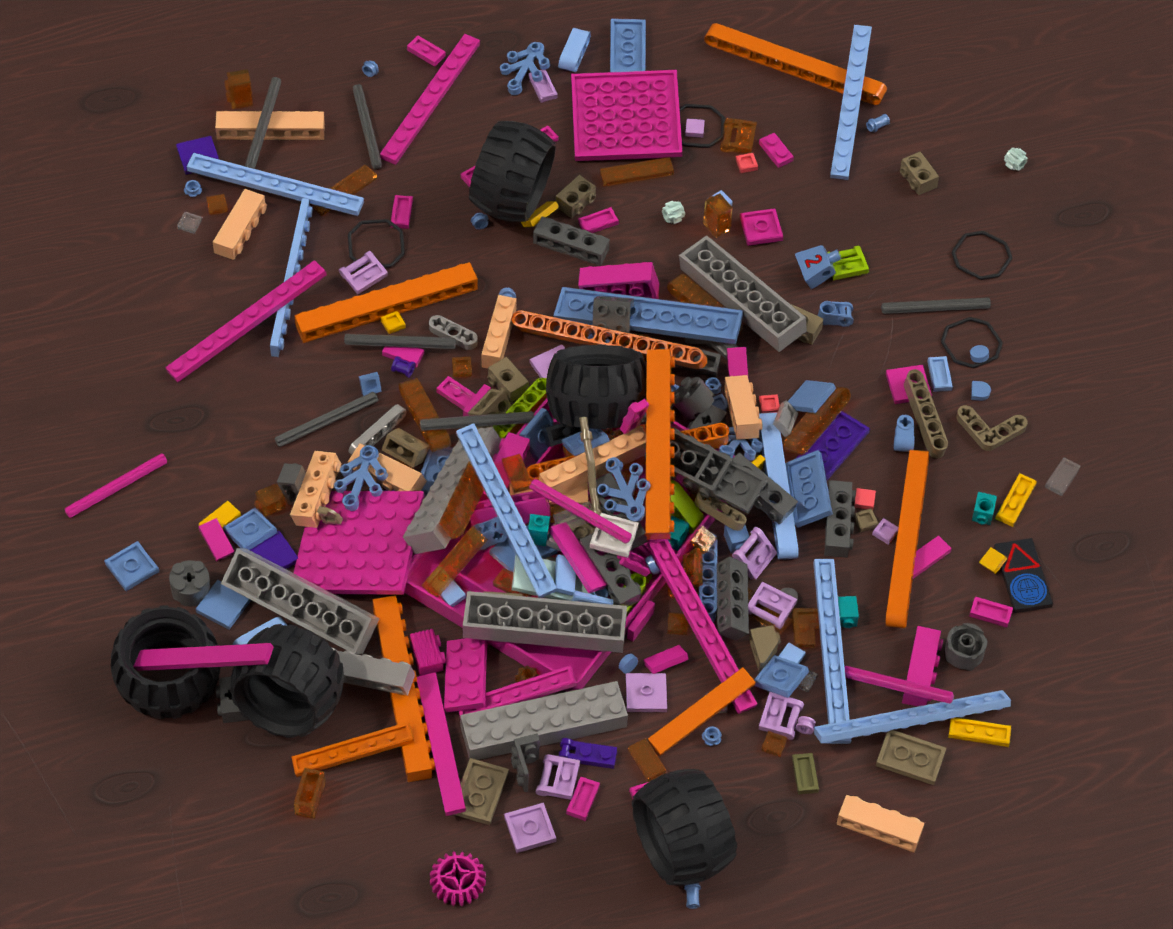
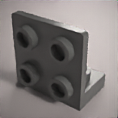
M597 296L593 302L592 325L630 333L631 308L634 306V298Z
M538 733L514 739V747L511 748L513 769L517 768V783L519 787H523L524 792H528L529 773L526 763H533L539 759L540 740Z

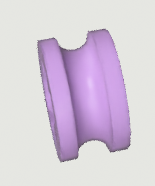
M801 716L798 718L796 730L802 734H812L816 722L810 717Z

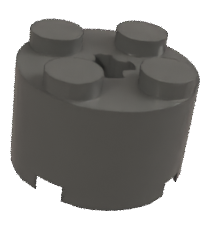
M686 377L681 381V386L673 391L675 393V404L673 405L686 420L696 418L694 414L698 412L702 414L712 405L714 401L712 396L715 395L700 377L692 379Z
M192 560L173 565L169 575L173 598L184 606L199 605L211 589L207 568L201 561Z
M963 623L961 626L953 627L948 633L945 645V660L956 668L967 671L974 670L982 662L987 647V638H985L982 629L970 623Z

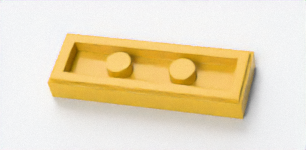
M1019 473L995 519L1013 527L1037 481Z
M954 717L950 719L948 738L1009 747L1011 726Z

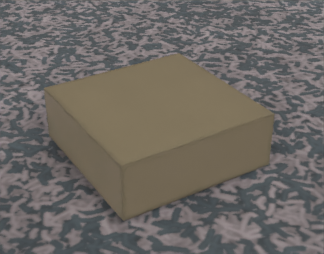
M872 508L854 513V520L860 533L874 529L879 524Z

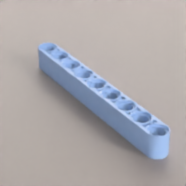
M777 412L759 413L758 419H762V430H759L760 442L763 443L761 451L762 456L765 458V474L790 494L781 433L773 425ZM792 512L780 525L776 521H772L778 559L798 558V543Z

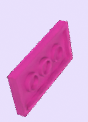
M464 638L447 641L444 709L446 712L485 707L487 640Z

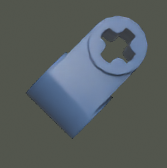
M824 301L820 304L818 316L823 318V325L850 326L853 324V317L851 316L853 305L849 302Z
M901 415L897 419L894 451L909 452L914 450V420L909 415Z
M498 517L475 524L468 532L479 550L504 542L507 539V534Z

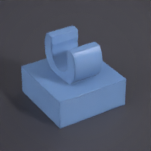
M377 372L359 376L363 396L371 392H382Z

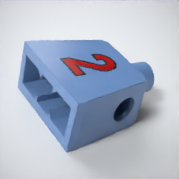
M822 245L795 254L804 279L810 289L815 288L836 273L833 263L842 259L838 250L828 253Z

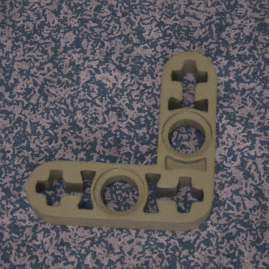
M967 405L961 406L956 416L958 422L985 451H992L1024 433L1027 427V419L1022 415H1015L990 429L975 410ZM978 425L982 430L975 431L972 429V426ZM1006 430L1008 435L1002 436L998 431Z
M698 492L694 501L696 507L733 530L740 531L743 529L747 521L745 515L716 497L715 499L711 497L706 498Z

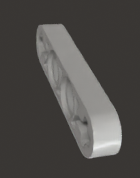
M399 404L393 406L351 444L348 452L352 455L360 443L365 446H374L404 419L407 412L406 409Z

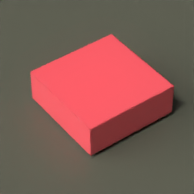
M753 153L736 156V163L740 173L758 170V164Z
M778 394L759 396L761 413L778 412L780 408Z
M857 488L855 508H872L873 510L876 491Z

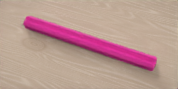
M161 453L65 508L66 515L69 518L77 515L167 463L166 457Z
M534 479L531 482L530 489L625 544L631 540L632 534L541 481Z
M844 666L845 678L949 704L954 699L953 692Z

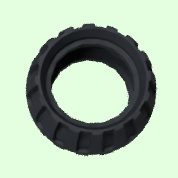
M498 121L489 132L477 159L469 188V200L481 211L494 218L510 222L528 221L540 201L550 176L555 158L556 143L547 134L531 125L515 121Z
M582 345L558 350L552 357L546 379V394L550 411L554 419L559 423L581 428L579 418L587 417L588 426L591 429L620 428L623 418L629 411L628 407L634 402L638 403L644 399L646 400L647 365L642 353L635 351V349L617 345Z
M162 605L159 608H147L142 610L136 617H131L125 623L124 629H121L117 634L111 652V673L122 698L132 705L136 711L143 715L149 714L156 719L171 717L176 719L181 718L184 714L196 711L202 702L205 703L212 695L220 676L221 667L192 668L184 676L175 680L155 682L142 677L135 671L133 666L140 650H149L154 646L167 643L182 645L186 648L218 646L214 634L205 622L197 615H191L186 609L181 607L172 608L168 605Z
M275 624L258 632L247 643H271L274 649L268 664L233 667L230 681L232 701L238 707L242 716L249 719L259 729L262 728L270 734L281 735L286 738L304 737L322 726L335 710L343 689V663L340 662L337 651L333 650L325 639H321L314 632L299 628L296 625Z
M682 769L665 773L645 784L633 796L631 803L633 808L632 814L638 836L651 865L666 884L690 885L705 881L721 872L735 859L737 855V842L729 812L714 783L703 771H699V769Z

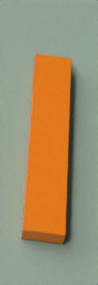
M742 667L648 738V741L660 756L753 687L756 682Z
M409 722L292 756L295 775L300 777L413 743L411 726Z

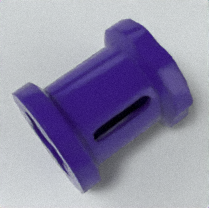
M396 356L391 371L400 372L410 378L415 369V362H408Z

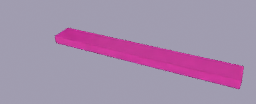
M271 643L140 650L133 667L137 671L263 665L268 664L274 646Z
M436 672L418 676L417 683L445 814L449 816L465 812V802Z

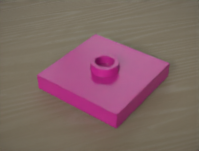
M776 209L740 213V220L748 246L783 241V233Z
M923 365L886 370V377L895 404L909 402L904 389V381L908 372L913 369L922 372L931 394Z

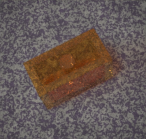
M248 69L227 72V80H224L225 89L228 91L225 92L227 103L231 102L232 109L253 106Z
M720 193L709 197L705 201L703 224L715 238L730 231L733 207Z
M304 768L294 801L295 815L315 819L326 783L325 772Z

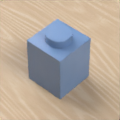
M725 525L724 537L731 554L739 550L749 538L745 525L740 531L733 530Z

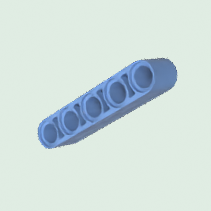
M705 532L700 536L698 596L706 611H710L708 614L712 622H714L717 612V537L712 532Z

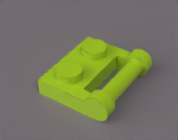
M860 246L839 251L841 258L844 259L833 263L836 273L832 278L833 280H838L869 272V267Z

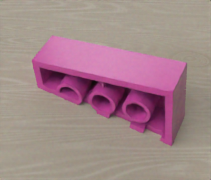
M652 262L580 268L578 285L580 289L659 299L660 284Z

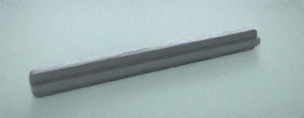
M273 77L245 167L255 169L280 89V78Z
M360 84L354 85L353 93L372 168L375 170L380 169L382 162L363 88Z
M990 298L888 302L882 303L881 310L883 314L987 309L990 308L991 301Z
M347 333L344 336L346 345L456 348L455 338Z
M371 392L275 437V442L278 447L289 444L378 402V397L376 393Z
M529 411L421 419L420 428L424 431L464 428L473 423L476 427L529 423L534 418V413Z

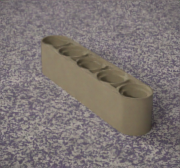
M913 369L906 376L904 389L927 451H929V455L932 458L939 459L947 449L948 440L924 375L921 371Z

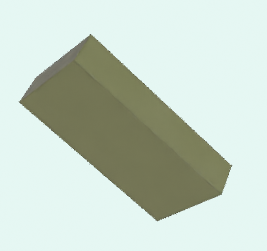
M813 753L792 755L798 795L818 793L819 787Z

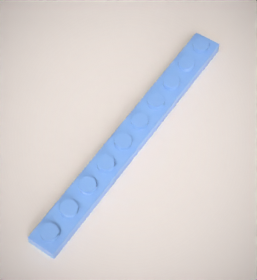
M854 25L830 178L848 180L872 29L870 26Z
M193 153L187 165V171L299 201H302V198L309 199L310 204L356 216L359 215L364 204V198L196 153Z
M302 198L284 282L300 271L299 261L303 260L302 246H306L307 240L305 232L309 231L310 226L308 218H311L313 213V207H310L309 199ZM294 299L277 311L270 343L271 356L279 357L280 350L284 348V339L282 338L283 335L287 334L288 325L286 320L290 319L291 309H289V306L293 305Z
M473 423L457 430L456 434L537 597L543 598L556 592L557 587L475 424Z
M814 559L828 724L850 720L834 559ZM842 739L833 741L830 744H850L852 740Z
M1001 690L955 699L950 704L939 702L814 727V734L821 744H828L842 739L849 740L853 737L869 736L873 733L889 732L898 728L904 729L909 726L925 725L934 721H945L954 717H964L975 713L981 714L990 710H1001L1011 706V699Z

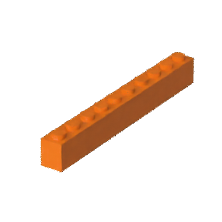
M470 262L459 264L449 269H442L436 273L426 274L422 277L406 280L403 283L390 285L380 290H373L347 300L337 301L314 310L301 312L295 315L296 328L302 342H309L380 320L382 316L398 311L400 314L478 290V279Z
M670 349L647 350L646 401L649 407L646 411V480L651 484L650 489L646 493L647 540L671 539V532L675 530L674 520H671V514L675 512L674 502H671V495L675 494L674 483H671V477L675 476V467L671 465V458H675V448L671 447V440H675V430L671 428V422H675V411L671 410V404H675V393L671 392V386H675V374H671V368H675V356H671Z
M396 595L372 599L374 616L380 618L376 626L383 658L396 663L402 661L413 665L412 653L408 654L407 648H410L408 636L404 637L403 632L406 631L405 619L401 620L400 614H403L401 602L397 603ZM416 672L408 696L390 692L396 725L409 722L414 739L413 743L401 746L408 782L432 778V770H435L434 759L429 758V752H431L430 740L425 739V735L428 734L426 722L422 723L421 717H424L423 706L418 705V700L421 699L419 687L415 688L414 685L417 682Z

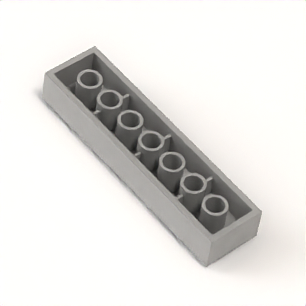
M707 235L679 255L680 268L726 308L743 310L742 321L777 351L780 352L807 332L806 317Z
M493 427L480 428L478 432L493 459L494 454L499 453L501 438ZM460 440L452 449V453L445 461V465L438 473L434 484L430 487V491L426 498L423 499L419 510L415 513V517L403 536L406 543L412 547L414 554L446 548L481 484Z
M237 548L221 582L222 585L354 654L364 653L380 619L246 548Z
M467 591L463 619V638L623 653L627 606Z
M615 681L460 715V727L469 760L470 758L480 760L511 753V748L514 747V739L538 733L540 746L561 742L562 738L575 739L627 727L628 714L618 682Z

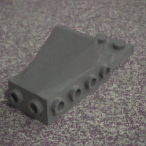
M674 428L675 440H671V447L675 448V458H671V465L675 467V476L671 477V480H678L695 497L698 492L706 498L711 497L715 499L716 497L749 514L766 485L767 478L733 462V459L728 454L721 453L710 445L703 444L694 437L687 436Z

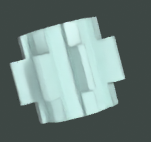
M1011 148L1004 156V161L1007 162L1005 165L1011 170L1016 169L1019 171L1027 163L1026 153L1021 149Z
M672 200L665 203L666 206L662 208V213L666 222L674 224L681 222V218L685 217L684 207L681 202H674Z

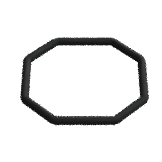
M684 104L679 108L680 111L686 107L707 108L721 117L720 137L710 144L685 143L682 141L683 146L709 148L724 138L725 117L713 106Z
M388 219L360 221L348 233L350 259L354 262L357 261L353 257L351 235L362 224L388 223L400 233L401 253L391 264H382L384 268L393 267L405 254L402 229Z
M985 231L965 233L952 250L956 267L980 280L999 277L1012 260L1008 244ZM983 234L1005 246L1009 258L997 274L980 276L959 265L955 252L966 237Z
M967 317L947 325L941 338V344L953 362L971 368H976L996 360L1003 344L989 322L973 317ZM970 320L987 325L999 343L995 356L988 358L985 362L976 364L956 360L944 342L948 329Z

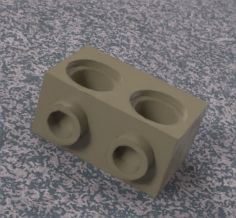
M921 152L902 159L900 173L908 180L910 187L918 195L937 188L939 176Z
M581 175L577 176L556 195L558 209L570 218L580 214L587 204L595 200L596 186Z
M490 389L468 414L469 416L506 413L512 405L504 391ZM480 426L476 428L478 430L480 428H488L492 426Z

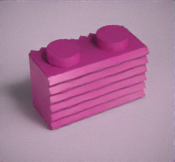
M433 629L415 632L414 634L411 633L410 644L419 675L423 676L443 671V664L446 663L444 652L439 651V647H441L439 635H435Z

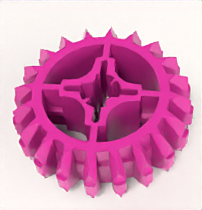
M453 851L452 856L445 854L444 859L438 858V864L432 866L433 871L430 872V885L433 886L432 892L437 893L438 900L443 898L445 904L451 901V905L454 906L456 902H459L462 907L464 901L470 904L472 902L471 898L477 900L478 893L482 894L483 886L486 885V872L483 871L484 867L482 864H479L478 858L472 860L471 853L464 856L463 851L460 855H456V852ZM453 868L452 871L445 873L447 870ZM456 873L458 874V878L460 879V884H458V880H456ZM470 882H473L468 888L463 889L464 886L469 885Z

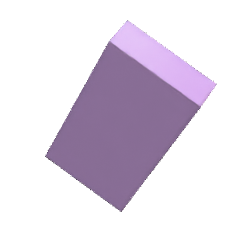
M546 69L540 70L543 79L539 82L533 81L532 74L529 73V79L540 102L557 98V92Z

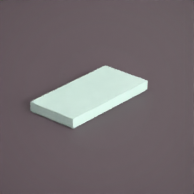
M516 554L511 590L537 596ZM542 559L554 581L556 562ZM576 574L575 591L588 593ZM554 592L543 598L571 601L573 596Z

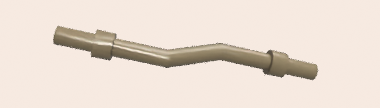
M587 417L579 418L582 431L580 437L581 442L584 443L592 511L600 515L603 513V510L600 509L596 486L595 460L591 443L593 437L592 432L589 431Z

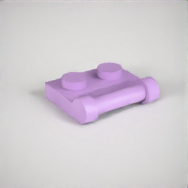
M371 251L366 252L365 256L349 266L339 269L340 275L349 283L357 295L388 276L386 269ZM368 262L370 263L369 265H367V266H365L364 268L360 269V270L357 271L356 273H354V274H352V275L350 274L351 272L355 271L356 269H358L359 267L363 266L364 264H366V263H368Z
M754 527L749 538L739 550L732 554V557L746 563L749 578L756 580L777 554V551L763 531L758 527ZM758 540L759 543L746 558V552L751 548L755 541Z
M762 582L748 603V614H754L774 624L776 628L781 629L796 605L797 599ZM757 603L779 613V618L756 607Z
M769 692L759 724V730L783 736L787 740H793L796 722L804 703L794 698H786ZM786 707H791L792 711L787 727H782L781 723Z
M545 755L543 759L544 768L540 784L536 788V794L571 800L580 760ZM557 765L553 787L548 786L552 766Z

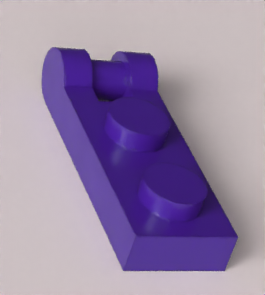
M569 738L561 739L560 746L562 749L559 751V757L580 760V764L614 769L617 747L578 742ZM576 750L575 754L570 753L569 751Z

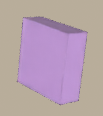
M687 119L685 136L703 138L704 120Z
M883 518L874 529L872 535L889 545L897 535L899 527Z

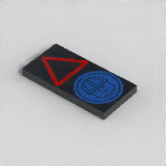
M1029 538L994 544V549L1007 558L1000 569L1014 613L1051 608L1053 602L1033 539Z

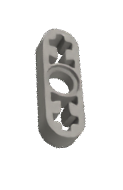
M440 315L430 318L429 330L439 337L455 338L456 345L466 350H472L477 347L478 337L475 332ZM450 330H456L458 331V334L453 336L450 335L448 332Z

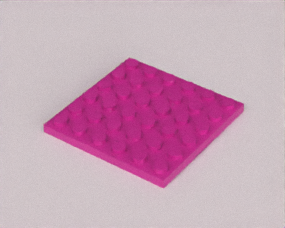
M677 70L571 74L575 161L682 157Z
M331 491L329 502L325 507L340 514L343 518L342 523L330 524L323 523L321 520L317 528H304L294 574L332 594L404 595L413 550L406 543L403 536L425 498L424 491H382V494L378 497L372 496L370 491H360L358 496L360 503L355 511L347 510L342 503L343 497L351 493V491H344L343 493Z

